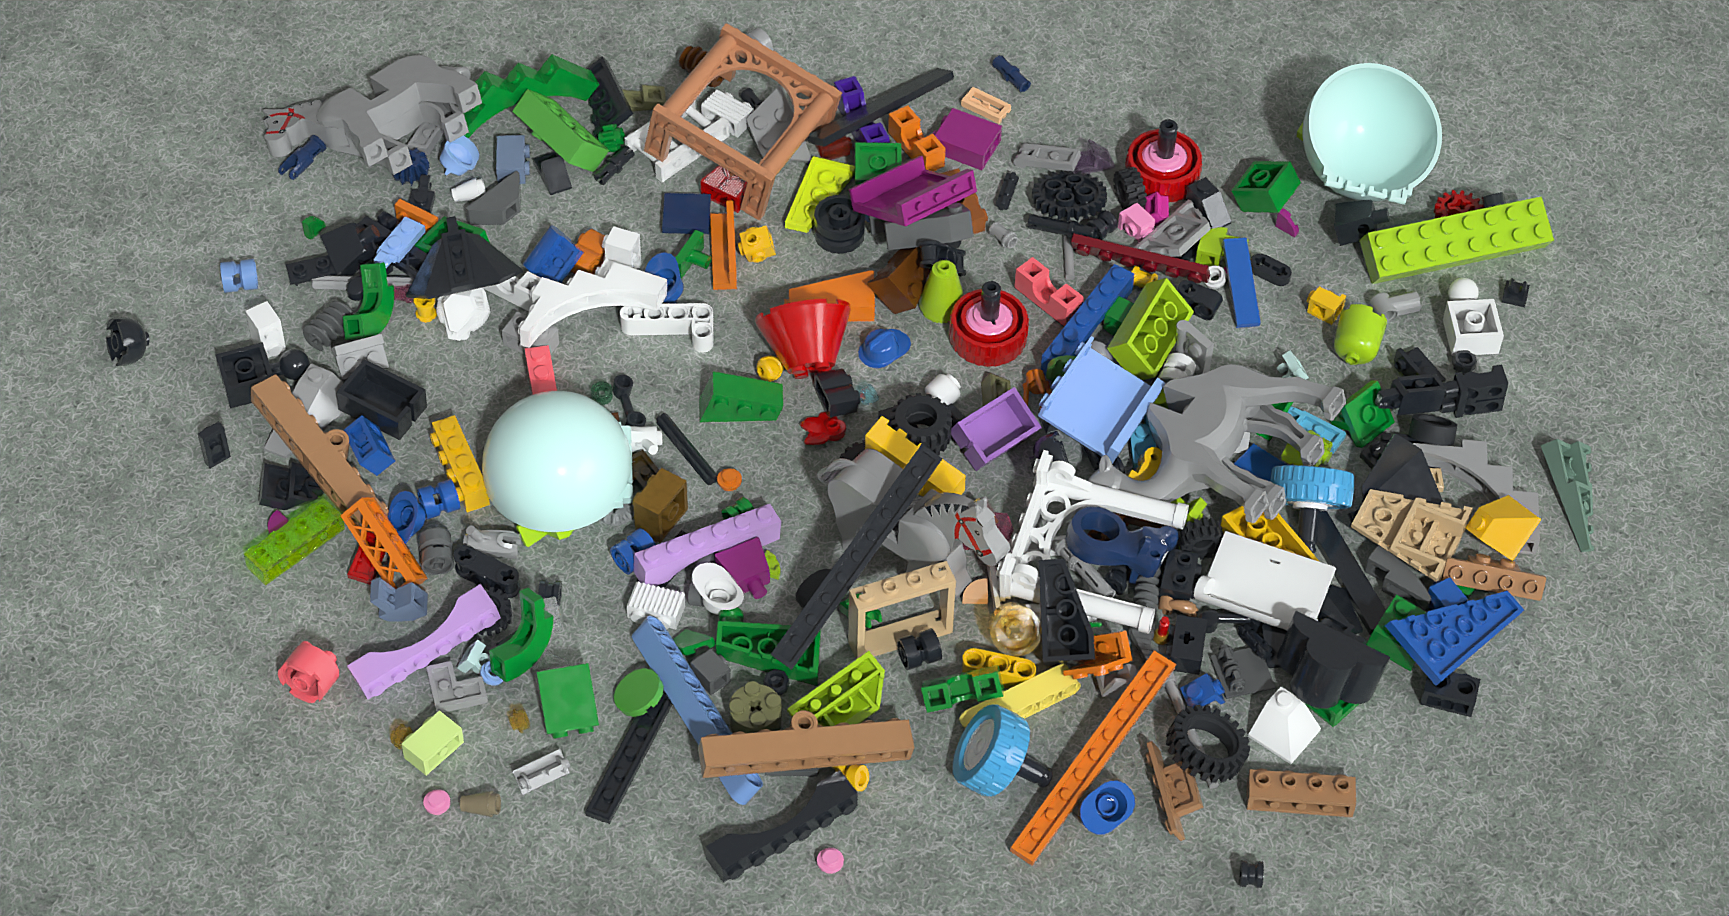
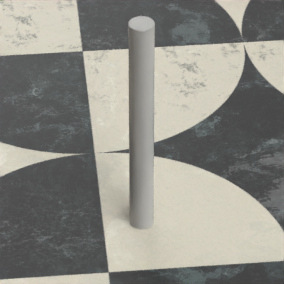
M1062 217V221L1071 222V218L1067 221L1066 217ZM1063 235L1065 279L1074 280L1072 239Z

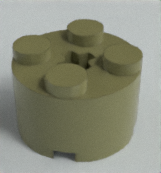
M755 681L746 683L745 686L738 689L732 695L729 702V721L732 732H745L747 734L757 733L764 729L780 731L782 722L780 696L770 687Z

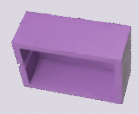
M1014 387L958 422L951 428V435L960 449L964 447L967 449L964 454L975 471H978L1033 436L1042 427Z

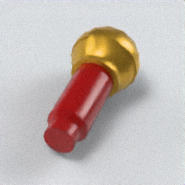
M1166 616L1160 619L1158 629L1154 631L1153 640L1158 645H1165L1170 640L1168 639L1170 622Z

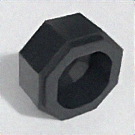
M1468 350L1458 351L1452 359L1453 369L1457 372H1462V374L1472 372L1477 364L1475 354Z
M778 669L766 673L763 681L765 686L773 689L779 696L787 692L790 684L785 671Z

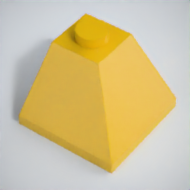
M1507 495L1479 507L1465 528L1481 541L1513 561L1541 519L1513 497Z

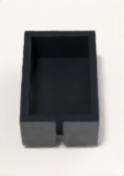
M365 359L336 392L338 410L356 419L362 415L377 425L382 432L398 440H401L410 429L412 421L415 422L427 408L426 389Z

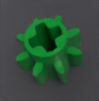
M617 124L602 126L603 131L598 133V140L609 152L620 151V145L625 144L624 130L617 128Z

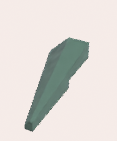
M1555 439L1541 445L1542 451L1580 551H1594V546L1591 545L1589 534L1594 533L1592 525H1588V516L1593 515L1592 484L1589 482L1588 472L1592 471V465L1586 463V454L1591 453V447L1579 441L1568 444Z

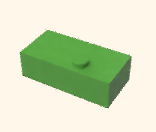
M527 89L513 109V112L533 130L531 132L533 136L541 141L544 140L569 164L594 172L609 152L598 139L552 98Z

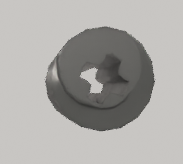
M339 301L331 302L329 307L323 309V312L318 314L316 319H313L309 325L304 327L303 335L306 341L315 349L323 351V346H330V340L335 341L337 334H343V316L354 313L348 306Z

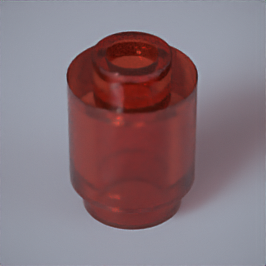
M846 136L825 147L817 145L820 157L827 160L849 156L850 150H853L851 138Z

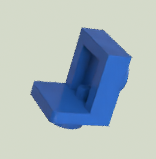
M1207 673L1180 688L1187 705L1192 708L1195 705H1200L1202 708L1215 700L1220 705L1225 703L1222 695L1225 692L1223 685L1218 679L1214 680Z

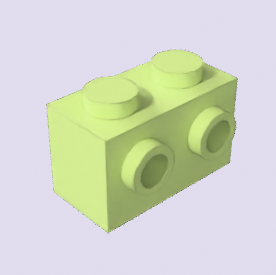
M438 711L433 717H428L416 732L409 734L402 743L404 758L427 776L464 743L462 728L441 711Z

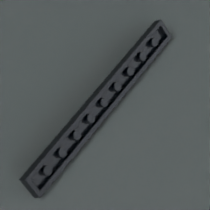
M923 444L920 445L771 653V656L792 670L938 467L942 461L940 456Z

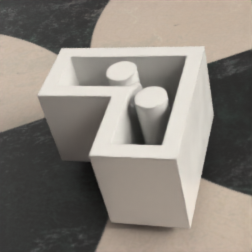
M613 226L610 234H606L603 239L602 247L605 248V255L602 266L597 267L595 271L596 276L603 277L605 271L610 270L614 262L637 270L641 266L640 234Z

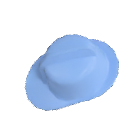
M461 136L451 143L446 141L440 155V162L446 168L445 175L452 173L461 176L468 170H472L479 159L477 147L465 136Z

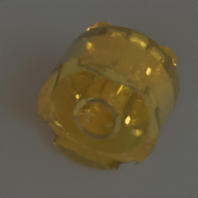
M1008 602L996 608L991 614L987 626L991 642L999 651L1008 656L1029 654L1038 646L1041 640L1042 629L1038 616L1029 607L1021 603ZM1011 625H1018L1020 630L1018 634L1013 632L1010 635L1011 630L1009 628Z

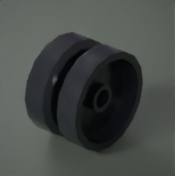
M834 195L819 202L814 214V237L817 244L823 250L837 254L852 252L859 248L865 236V214L853 211L851 197L847 195Z

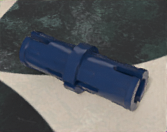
M999 55L993 60L992 66L1003 75L1006 82L1010 81L1020 93L1030 88L1031 82L1020 73L1017 66H1012L1003 55Z

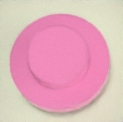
M432 790L424 797V808L427 812L434 815L443 814L450 807V797L443 790Z
M835 848L823 849L817 856V865L825 873H835L844 864L842 853Z

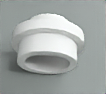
M1210 266V278L1205 285L1212 289L1222 287L1227 280L1225 270L1220 266ZM1213 276H1219L1218 280H1211Z

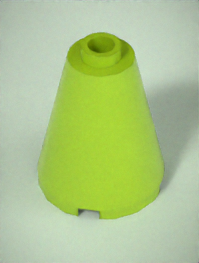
M940 260L933 265L920 296L919 308L923 312L924 317L932 322L948 323L954 304L964 296L956 267L952 262Z

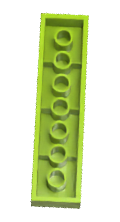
M1541 196L1369 232L1360 239V244L1371 283L1376 284L1545 248L1554 241V237Z

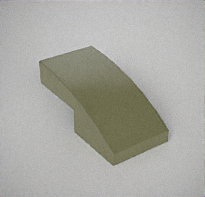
M642 85L641 91L622 90L633 112L653 110L657 104L663 106L666 102L665 88L662 86Z

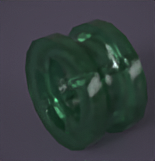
M604 381L593 384L591 387L592 400L600 405L610 403L613 399L612 386ZM599 391H604L605 395H599Z

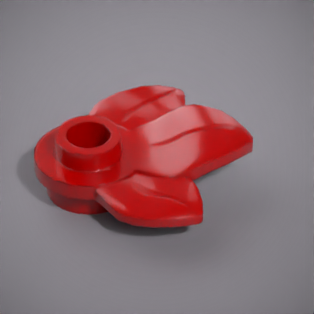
M821 412L818 417H808L799 424L802 429L809 432L804 440L806 445L824 444L828 440L838 441L845 436L846 432L845 422L837 419V416L829 418L826 412Z

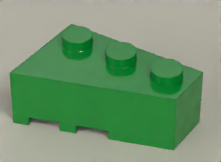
M713 371L699 399V422L776 421L783 409V384Z

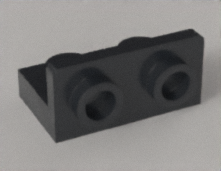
M1419 347L1407 352L1402 348L1396 349L1393 362L1394 367L1398 372H1402L1404 376L1437 374L1442 382L1446 381L1444 376Z

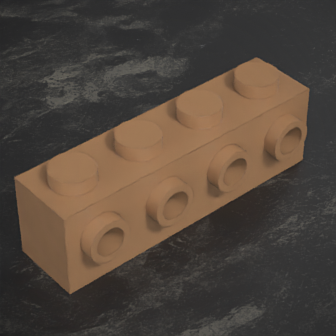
M1266 769L1249 770L1247 779V810L1353 817L1356 807V777H1348L1343 774L1335 776L1321 775L1316 772L1309 774L1294 773L1288 770L1282 772L1268 771Z

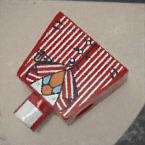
M719 165L701 180V194H711V201L726 207V201H733L734 211L739 213L748 182Z

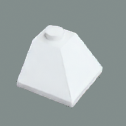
M1280 687L1265 704L1248 737L1289 764H1292L1319 733L1321 728L1305 703L1291 692Z

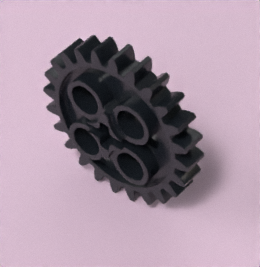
M1060 170V174L1052 172L1051 176L1045 174L1044 179L1038 178V183H1034V188H1032L1033 204H1036V209H1041L1042 214L1049 212V217L1056 215L1057 220L1066 217V220L1069 221L1071 217H1074L1076 221H1079L1081 216L1088 219V214L1096 216V212H1101L1102 208H1105L1107 202L1106 186H1103L1102 181L1097 182L1098 177L1090 178V173L1082 175V171L1074 174L1073 171L1065 173L1063 170Z

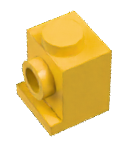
M1319 286L1316 291L1312 290L1308 295L1306 301L1309 303L1307 313L1332 325L1341 314V310L1344 309L1346 295L1341 294V296H1338Z

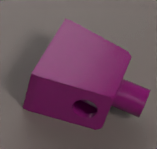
M758 537L714 554L715 564L723 567L730 574L743 593L750 591L754 599H760L766 595L767 589L764 585L770 583V570Z

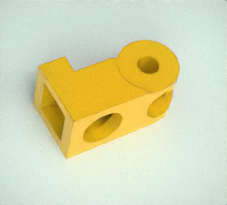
M1156 447L1148 448L1139 457L1136 471L1131 470L1126 476L1138 481L1150 479L1159 468L1162 451Z

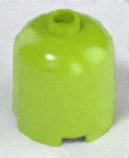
M1352 304L1349 309L1341 310L1334 339V349L1337 355L1348 364H1366L1371 362L1378 354L1386 330L1387 319L1382 313L1379 316L1372 312L1373 307Z

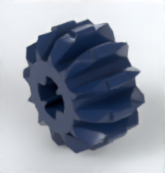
M408 148L413 164L393 175L395 181L400 180L402 185L409 182L412 186L414 181L420 182L421 174L428 175L429 161L425 152H419L418 148L413 151Z

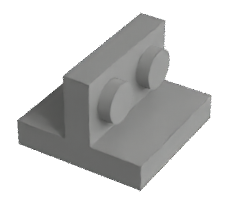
M382 334L331 348L342 380L348 379L364 359L383 369L389 367L383 347L384 340Z

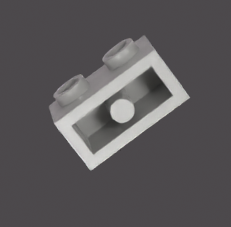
M516 312L502 330L503 345L525 355V348L528 347L520 344L518 328L521 321H525L528 315ZM551 325L539 335L530 348L549 345L551 355L559 345L558 329Z

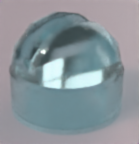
M867 384L859 390L862 404L870 405L879 400L878 394L871 384Z

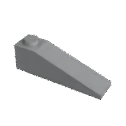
M310 364L294 388L293 396L302 401L306 412L316 418L322 431L334 419H339L345 414L338 410L336 393L344 383L333 372ZM273 429L264 447V451L286 459L293 453Z

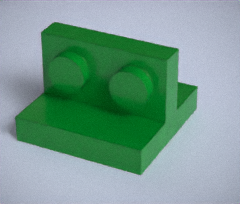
M855 143V186L901 165V143Z
M1371 380L1346 399V403L1333 421L1330 420L1333 426L1341 430H1349L1356 447L1363 448L1395 423L1390 409H1380L1375 404L1377 393L1382 390L1378 381Z

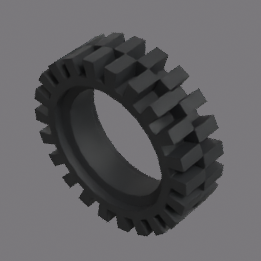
M1195 705L1193 708L1188 706L1185 710L1182 709L1166 734V746H1170L1168 749L1169 754H1175L1173 758L1175 763L1183 762L1180 767L1182 770L1185 771L1187 768L1192 770L1189 775L1195 777L1197 773L1201 774L1200 780L1206 781L1208 776L1211 783H1216L1218 779L1221 783L1226 782L1227 779H1233L1249 756L1250 746L1248 743L1250 741L1248 737H1243L1246 733L1243 728L1237 730L1239 723L1236 720L1230 723L1228 720L1231 716L1227 713L1224 717L1220 716L1221 710L1217 708L1214 712H1211V706L1205 705L1203 710L1200 705ZM1200 729L1213 734L1227 748L1228 757L1215 758L1201 752L1190 741L1187 734L1188 731Z

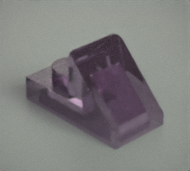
M1088 139L1087 151L1080 152L1081 157L1073 173L1077 174L1079 171H1082V175L1099 172L1113 169L1115 164L1108 149Z

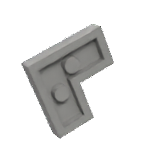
M452 661L426 666L436 713L438 711L444 713L488 703L482 676L456 682Z

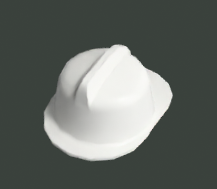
M703 563L694 569L692 582L702 596L703 605L709 612L718 615L721 610H731L742 604L744 600L742 589L723 567L715 563Z

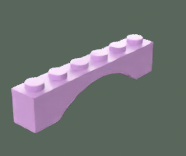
M771 504L764 505L634 553V573L640 583L644 582L654 586L668 582L689 564L711 553L732 548L756 537L760 539L762 546L779 540L781 520Z
M480 584L458 597L455 607L446 621L424 640L396 651L369 652L347 667L366 698L370 699L382 694L385 689L393 684L403 681L414 671L426 667L429 662L440 655L447 654L461 642L470 640L474 634L482 629L491 627L501 617L495 604Z

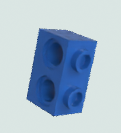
M362 415L343 430L349 436V444L359 464L376 476L395 462L380 428Z

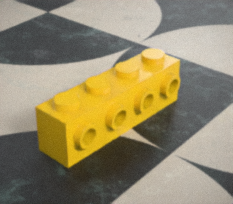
M456 416L432 422L433 433H430L432 445L434 448L438 447L440 463L442 466L446 465L447 478L452 479L459 502L462 501L466 512L490 505L483 476Z

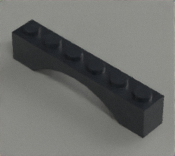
M841 770L818 782L808 804L788 822L760 833H728L705 846L706 860L723 883L729 879H737L748 868L763 864L767 857L774 853L780 854L784 852L795 841H803L820 827L826 828L837 817L852 813L858 806V792Z

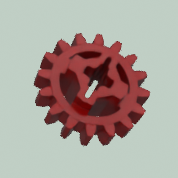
M1452 190L1451 195L1445 192L1442 198L1438 197L1434 207V219L1484 209V206L1479 204L1480 198H1472V193L1464 195V190H1461L1460 194H1457L1455 190Z

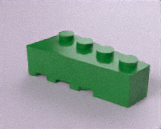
M718 621L716 654L722 655L726 661L764 672H770L774 669L785 671L789 679L818 686L821 630L792 670L771 656V653L791 625Z

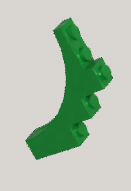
M553 54L543 63L539 71L519 62L505 79L484 71L475 81L482 103L464 113L469 132L463 136L469 139L491 117L518 104L527 89L547 97L565 96L587 101L599 86V83L592 71Z

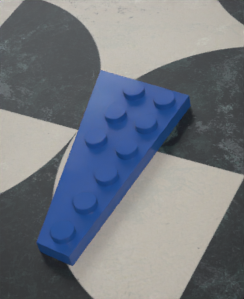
M1509 591L1486 596L1480 600L1466 601L1461 605L1454 604L1427 611L1422 615L1408 616L1403 620H1392L1385 627L1435 685H1438L1520 615L1524 609Z

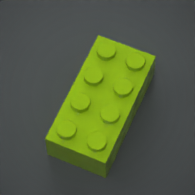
M1167 278L1146 283L1107 347V350L1123 369L1140 380L1154 378L1177 341V323L1181 320L1189 321L1194 311Z

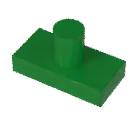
M695 230L675 257L681 279L692 264L707 269L711 263V256L701 252L704 249V233Z

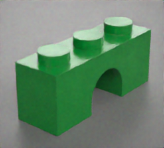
M999 665L922 681L921 686L927 713L952 708L955 703L964 700L977 699L978 702L1004 696V686Z

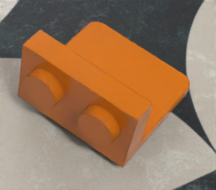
M1126 630L1094 635L1095 660L1063 670V675H1072L1073 679L1087 677L1088 674L1101 676L1108 674L1109 671L1123 669L1124 663L1133 661Z

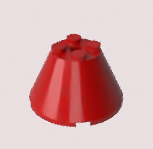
M827 299L791 302L770 308V314L763 316V313L758 314L755 317V323L789 374H794V379H803L809 377V373L830 371L835 366L851 312L849 302L840 299L836 300L837 304L827 303Z

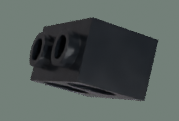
M1452 672L1438 685H1435L1427 676L1420 705L1471 717L1481 679L1468 674Z

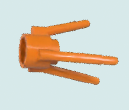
M1032 369L1026 373V382L1022 386L1024 390L1023 400L1028 406L1030 391L1033 394H1044L1046 391L1049 395L1052 391L1049 382L1045 379L1043 370Z

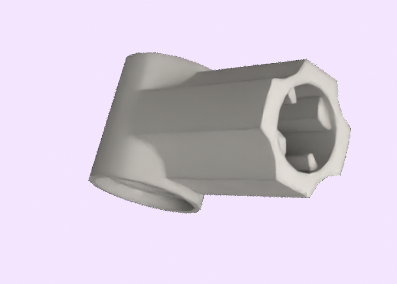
M1414 291L1389 296L1388 293H1379L1370 300L1373 312L1379 316L1381 313L1384 314L1387 323L1393 322L1400 315L1418 312L1421 309L1420 297Z

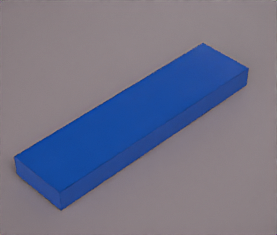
M1247 237L1223 239L1222 244L1236 328L1260 326L1261 321Z

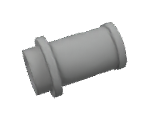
M995 222L990 226L989 234L999 240L1004 248L1008 247L1011 249L1017 244L1018 238L1015 232L1007 230L999 222Z

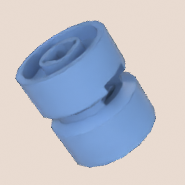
M254 259L241 260L239 264H236L234 261L220 263L224 293L236 292L240 287L244 290L258 289L257 270ZM239 273V274H240V278H238V277L235 278L234 275H236V274Z

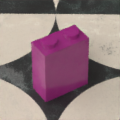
M952 108L948 116L945 115L943 117L939 130H935L933 134L945 147V157L983 170L1001 142L1002 126Z

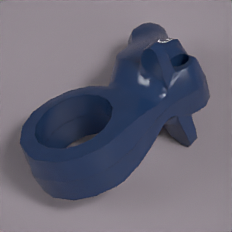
M1086 507L1078 510L1068 524L1065 540L1067 548L1071 553L1083 562L1108 566L1127 565L1129 567V583L1135 584L1139 574L1146 578L1155 575L1166 555L1175 548L1178 541V532L1170 526H1163L1161 528L1144 526L1134 531H1129L1121 518L1110 510L1101 507ZM1083 530L1099 531L1105 534L1111 541L1093 539Z

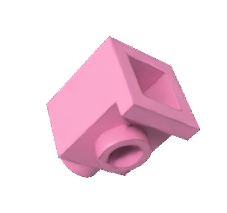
M1138 203L1119 213L1118 228L1120 230L1125 229L1126 233L1130 237H1134L1138 242H1141L1154 230L1155 219Z

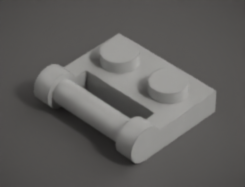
M1186 320L1179 321L1176 326L1178 335L1173 353H1182L1189 356L1196 364L1195 372L1198 375L1209 372L1214 343ZM1187 337L1190 338L1188 350L1185 348Z

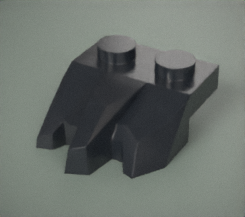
M291 462L290 467L285 468L264 463L261 475L259 505L288 510L308 504L323 495L324 491L302 464Z

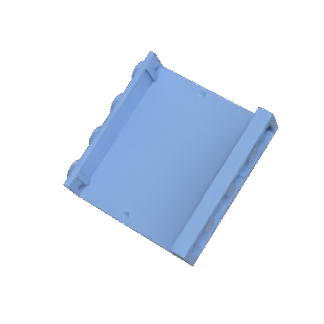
M1091 336L1086 344L1084 342L1080 343L1074 353L1077 355L1075 360L1069 359L1063 369L1065 372L1064 376H1057L1051 386V389H1053L1050 395L1046 393L1039 403V406L1042 408L1038 416L1101 457L1107 455L1113 464L1146 415L1149 404L1154 403L1159 396L1165 382L1159 378L1156 379L1152 386L1143 382L1091 349V343L1094 340V337Z

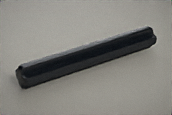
M666 413L659 415L656 418L657 425L707 485L716 483L717 473Z

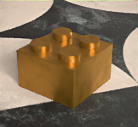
M663 468L656 475H652L647 482V486L642 492H638L633 499L635 531L641 528L654 541L661 543L688 510L687 480Z

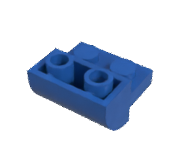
M551 225L523 262V265L540 278L543 277L562 283L584 252L572 243V240L557 227Z

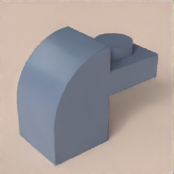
M379 577L371 581L370 602L379 608V617L389 622L414 621L427 615L428 594L412 582L395 589Z

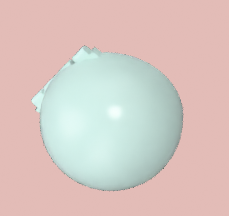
M1363 63L1351 65L1335 72L1313 95L1303 121V144L1312 169L1324 182V186H1328L1335 192L1354 200H1372L1373 202L1388 200L1404 205L1407 198L1412 196V189L1429 175L1440 154L1442 128L1433 101L1414 79L1402 71L1386 65Z
M546 391L521 399L499 417L486 439L482 457V473L486 493L494 507L503 516L528 529L544 532H563L588 526L605 517L614 508H623V504L633 502L631 427L621 426V422H618L606 408L598 402L578 393Z

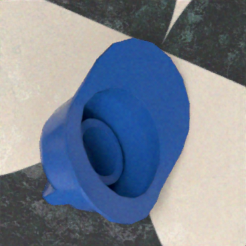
M659 253L648 262L645 272L667 279V296L663 303L677 304V299L681 296L684 289L677 260L670 253Z
M875 329L866 336L865 341L860 346L859 358L869 367L883 368L906 354L910 349L911 341L908 335L900 330Z
M403 491L392 500L388 519L406 544L411 536L423 527L426 513L424 507L418 503L416 496L412 492Z
M1108 781L1099 786L1082 801L1080 818L1083 825L1088 831L1096 835H1104L1111 832L1132 814L1135 807V797L1132 790L1120 781Z

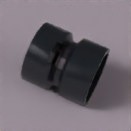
M932 628L918 632L916 637L907 635L897 639L898 653L907 671L920 667L923 661L930 664L942 660L941 645L936 632Z

